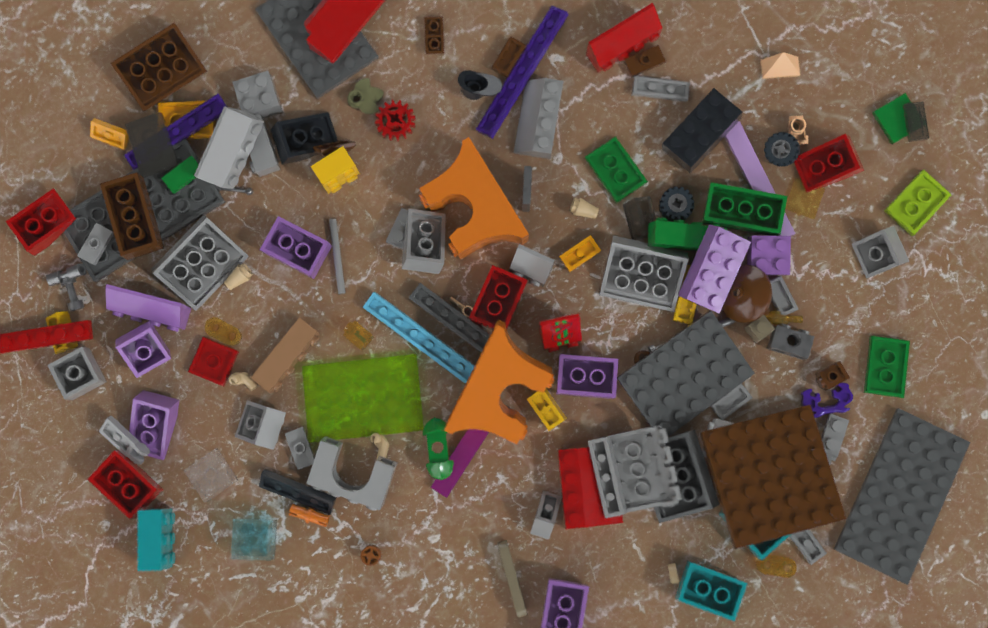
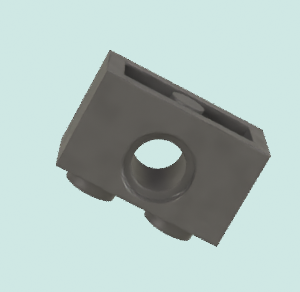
M786 324L774 326L775 330L771 332L767 346L768 350L801 360L809 358L815 336L809 335L810 332L806 330H792L791 326ZM788 336L794 338V346L788 344Z

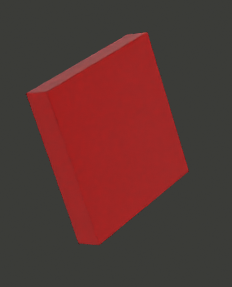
M203 337L188 372L224 387L239 351Z

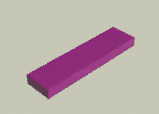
M468 429L449 460L454 462L453 472L444 480L436 479L431 488L447 498L489 432Z

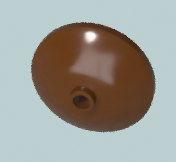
M741 265L722 307L725 315L733 321L740 323L753 322L763 316L769 308L772 299V287L767 275L758 267Z

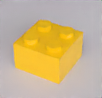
M344 146L311 166L328 194L339 191L343 184L355 181L358 178L357 175L360 174Z

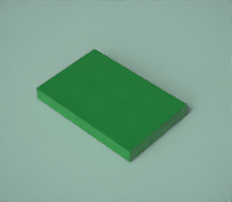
M616 136L584 157L616 204L648 183Z
M870 336L864 393L904 398L910 341Z

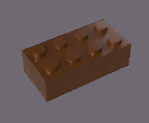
M136 172L101 183V190L120 256L130 260L164 249L144 177Z

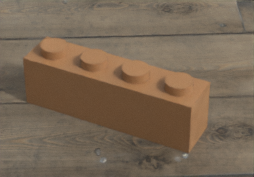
M299 317L252 375L251 379L267 392H277L283 385V379L286 376L289 377L294 372L295 364L298 361L301 362L306 357L308 348L310 346L313 347L318 342L320 333Z

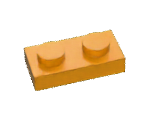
M96 118L91 121L90 125L91 138L123 150L128 147V130Z
M590 235L560 255L559 258L570 273L600 253L601 249Z

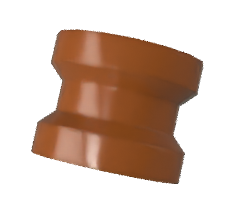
M375 545L365 547L361 552L362 562L367 566L377 564L381 559V550Z

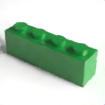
M656 218L655 221L648 224V246L698 251L708 226H703L702 222L686 224L684 220L668 222L666 218ZM709 224V225H713V226H718V227H720L719 224Z

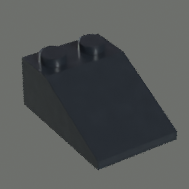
M329 112L279 121L271 128L282 165L317 156L319 154L314 151L313 147L338 141Z

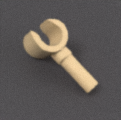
M450 297L449 301L455 304L465 317H469L464 313V309L467 307L472 311L473 308L470 305L465 306L455 298Z

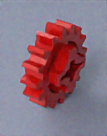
M391 100L390 105L385 102V108L379 107L380 114H375L376 118L379 119L375 121L376 126H379L377 128L378 132H383V138L388 135L390 141L393 140V137H396L397 142L400 141L401 136L406 139V133L412 134L410 128H415L416 126L412 122L416 120V117L412 115L414 113L413 109L408 110L409 105L406 103L403 106L401 100L398 101V104H395L394 100ZM405 115H407L408 117L407 124L403 120L405 118ZM384 118H386V120H387V123L385 124V125H386L385 127H384V125H383V119H384ZM392 119H399V122H392Z

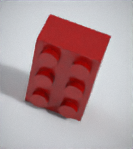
M492 265L469 316V320L493 330L499 319L505 322L506 329H508L528 280Z
M114 450L87 479L129 519L138 518V510H145L163 490L142 468L124 456L119 450Z

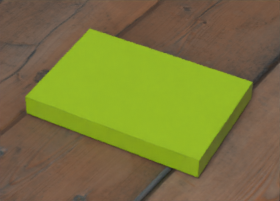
M923 169L891 202L884 212L911 236H914L952 194Z

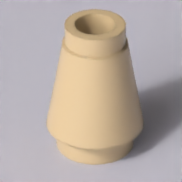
M579 197V199H573L569 212L576 216L595 219L599 208Z
M246 264L237 265L224 281V284L232 290L250 280L253 273Z

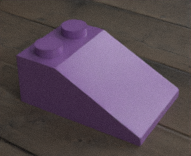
M143 390L133 398L129 432L140 443H144L149 448V457L164 460L177 420L179 400Z

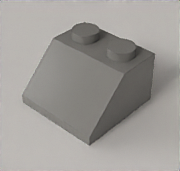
M894 226L852 243L866 278L873 277L909 262V258Z
M519 244L509 271L529 280V284L535 287H544L555 260Z
M247 400L235 437L254 445L274 450L286 413Z

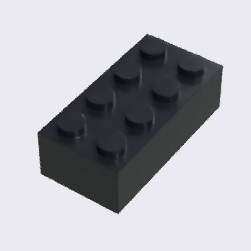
M713 88L662 143V150L691 174L741 120L743 111Z

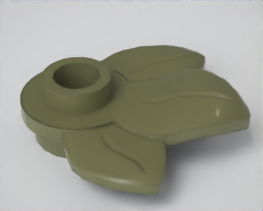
M369 78L361 79L356 83L355 89L348 94L347 101L351 107L359 108L364 114H376L379 112L376 103L382 99L384 91L379 88L370 87ZM355 97L360 98V101L354 102L353 100Z

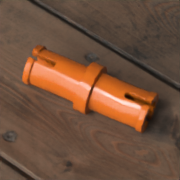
M294 503L289 511V516L303 519L306 523L312 522L327 527L330 515L314 511V508L310 507L308 509Z

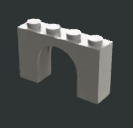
M325 436L320 441L306 484L319 491L325 490L334 497L341 496L347 498L353 504L360 503L366 505V508L370 510H381L398 462L379 456L375 462L370 480L366 484L361 486L349 485L339 477L336 466L343 442Z

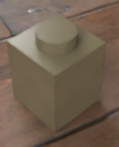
M764 315L744 328L755 343L761 341L775 330Z

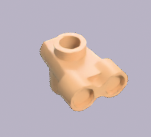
M789 116L788 133L798 140L799 145L809 144L808 135L805 133L806 121L804 117ZM793 123H797L799 125V128L797 130L794 129Z

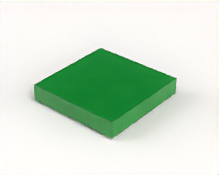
M906 93L872 113L892 145L926 125Z

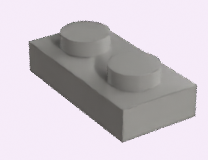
M401 208L386 240V243L403 250L408 212L404 208Z

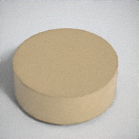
M669 564L668 570L671 583H679L676 564Z

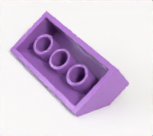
M106 284V309L113 311L112 315L122 318L124 315L131 316L130 320L142 322V319L150 320L153 326L167 325L168 330L176 332L179 329L185 330L191 311L190 307L182 303Z

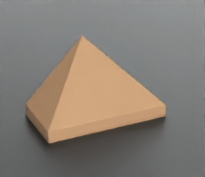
M783 52L760 61L762 79L800 76L799 59L797 56Z

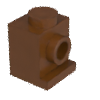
M840 361L815 374L818 385L822 389L824 388L825 391L850 378ZM831 373H833L835 377L834 380L830 379Z

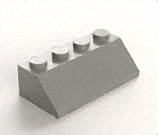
M549 78L528 80L524 89L514 154L551 159L563 81Z
M224 106L194 176L221 188L234 189L243 168L246 166L248 156L254 148V143L261 132L264 121L248 111Z

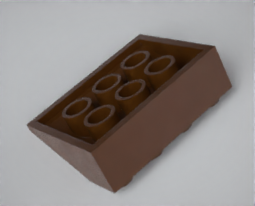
M172 23L110 63L144 112L207 72L176 23Z

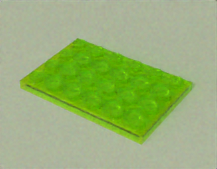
M417 354L302 366L308 443L320 442L325 436L334 440L371 437L373 433L389 435L423 431L424 421Z

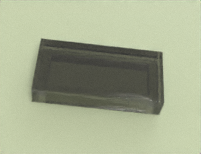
M924 101L905 103L903 111L908 142L928 140L929 132Z

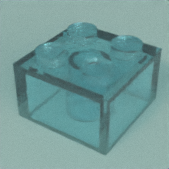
M233 519L231 559L274 560L277 519Z

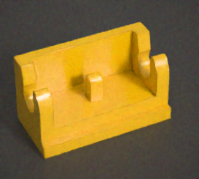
M547 388L544 392L537 391L527 398V401L548 431L567 419Z

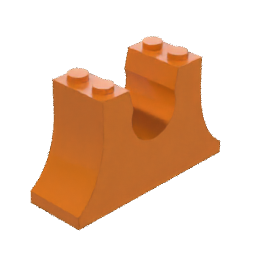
M469 137L462 141L460 153L450 168L439 177L419 188L421 193L418 195L424 208H429L431 212L444 209L453 202H461L471 208L473 212L471 220L465 226L457 228L449 236V249L453 256H458L460 260L476 250L493 243L514 242L523 245L528 242L529 233Z
M498 319L446 422L444 431L452 434L465 429L483 430L518 444L519 440H524L528 431L526 430L528 427L526 425V418L517 410L508 408L502 402L500 394L511 384H523L530 390L544 392L546 388L550 389L554 381L552 367L524 353L510 338L505 322Z

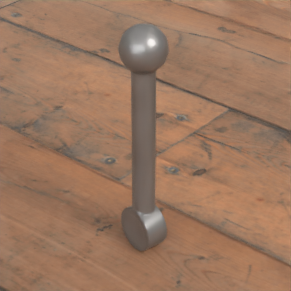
M216 186L219 192L224 190L246 193L247 195H251L253 193V190L251 188L228 189Z

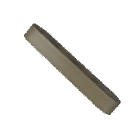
M507 540L497 542L518 618L526 616L527 611Z

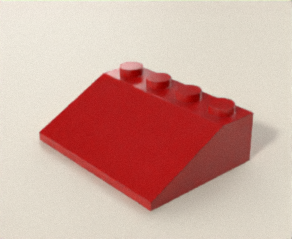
M589 447L557 450L565 529L623 523L622 515L605 518Z

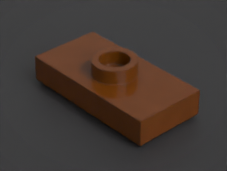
M510 36L491 69L507 78L525 50L526 45Z
M656 45L624 59V63L632 78L665 64L666 60L659 45Z

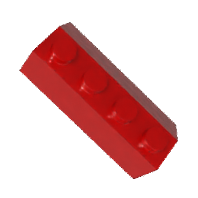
M649 4L588 42L586 56L598 73L602 70L604 72L613 67V63L618 60L622 62L629 56V53L640 51L645 46L644 44L649 41L652 43L660 37L662 25L654 4Z

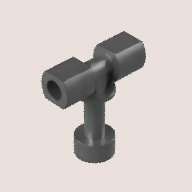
M83 263L67 267L64 272L56 271L46 275L49 286L58 284L66 286L71 302L67 304L69 312L85 307L83 300H78L73 284L77 282L76 278L87 274Z

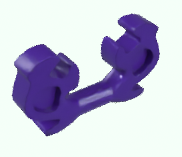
M840 383L836 385L840 388V391H831L832 397L837 399L838 402L835 405L820 407L817 405L821 401L820 394L815 393V396H810L813 390L807 389L801 393V406L811 405L812 411L815 412V418L835 412L844 413L850 410V408H845L844 406L853 400V394L847 383Z

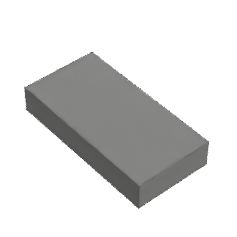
M782 276L770 280L772 287L771 301L779 317L782 318L799 310Z
M741 383L710 407L720 420H724L753 397Z

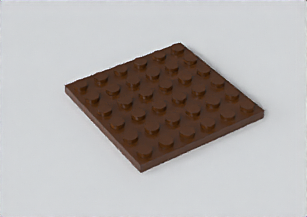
M811 405L700 432L734 549L847 519Z

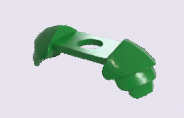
M434 417L426 423L422 433L423 436H427L429 463L426 464V468L431 477L444 480L453 472L454 462L449 460L446 438V433L448 432L444 431L446 422ZM435 442L442 443V452H433L432 445Z

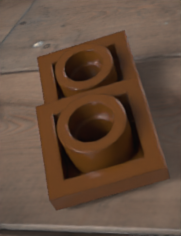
M443 16L424 17L426 54H445Z

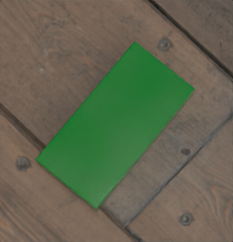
M191 155L161 179L171 192L175 194L196 178L194 174L199 164Z

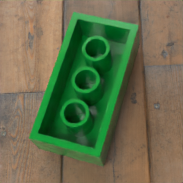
M711 182L708 186L702 223L708 225L719 224L720 227L768 236H779L782 230L788 196Z

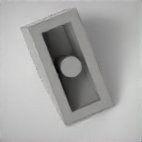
M546 491L542 492L530 534L549 540L555 524L561 496Z

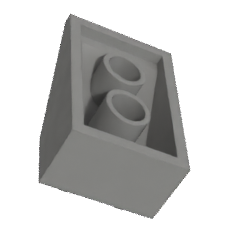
M408 208L402 252V269L434 274L440 273L445 258L446 214Z

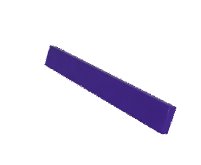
M555 6L550 7L504 82L501 91L496 95L477 126L476 131L491 139L494 138L568 17L567 11Z

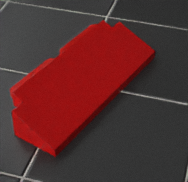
M322 0L304 22L307 33L310 34L306 39L310 50L334 64L385 0Z

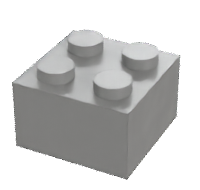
M269 71L232 82L241 110L248 111L253 115L260 113L263 118L283 112L273 77Z
M80 347L47 365L63 398L66 400H75L107 382L91 350L86 347Z

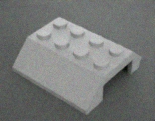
M661 425L588 441L605 518L658 506H672L678 504V500L682 499L679 485H674V482L678 480L675 467L670 466V462H673L670 446H665V443L668 442L666 429H661Z

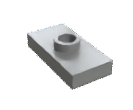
M96 223L77 256L96 266L114 232Z
M304 427L285 433L297 470L313 465L315 457Z

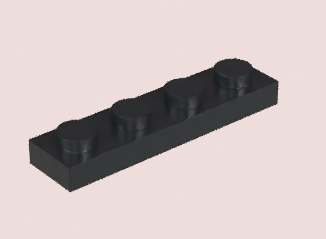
M266 469L261 474L260 488L331 515L337 497Z

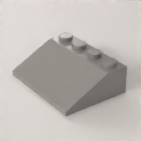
M203 215L151 268V271L190 307L197 311L224 283L237 265H241L249 256L207 216Z
M613 235L599 295L674 312L688 262V252L650 247L645 242Z

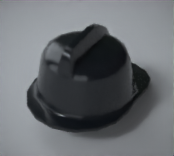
M467 70L461 72L458 76L461 93L471 100H479L484 96L496 95L502 89L500 79L493 75Z

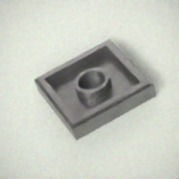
M524 166L522 212L530 211L531 166Z

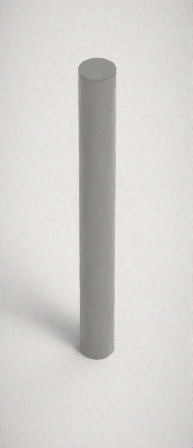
M330 219L329 226L338 294H345L337 220Z

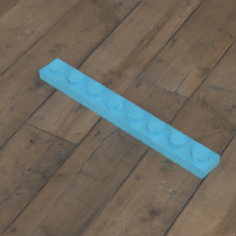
M372 293L363 306L365 310L466 384L475 366L378 293Z

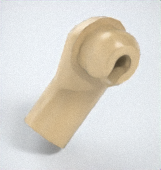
M235 372L229 377L231 385L245 384L251 391L258 387V384L251 379L247 372Z
M379 432L373 433L370 440L378 448L376 459L379 456L386 458L389 442L383 434Z

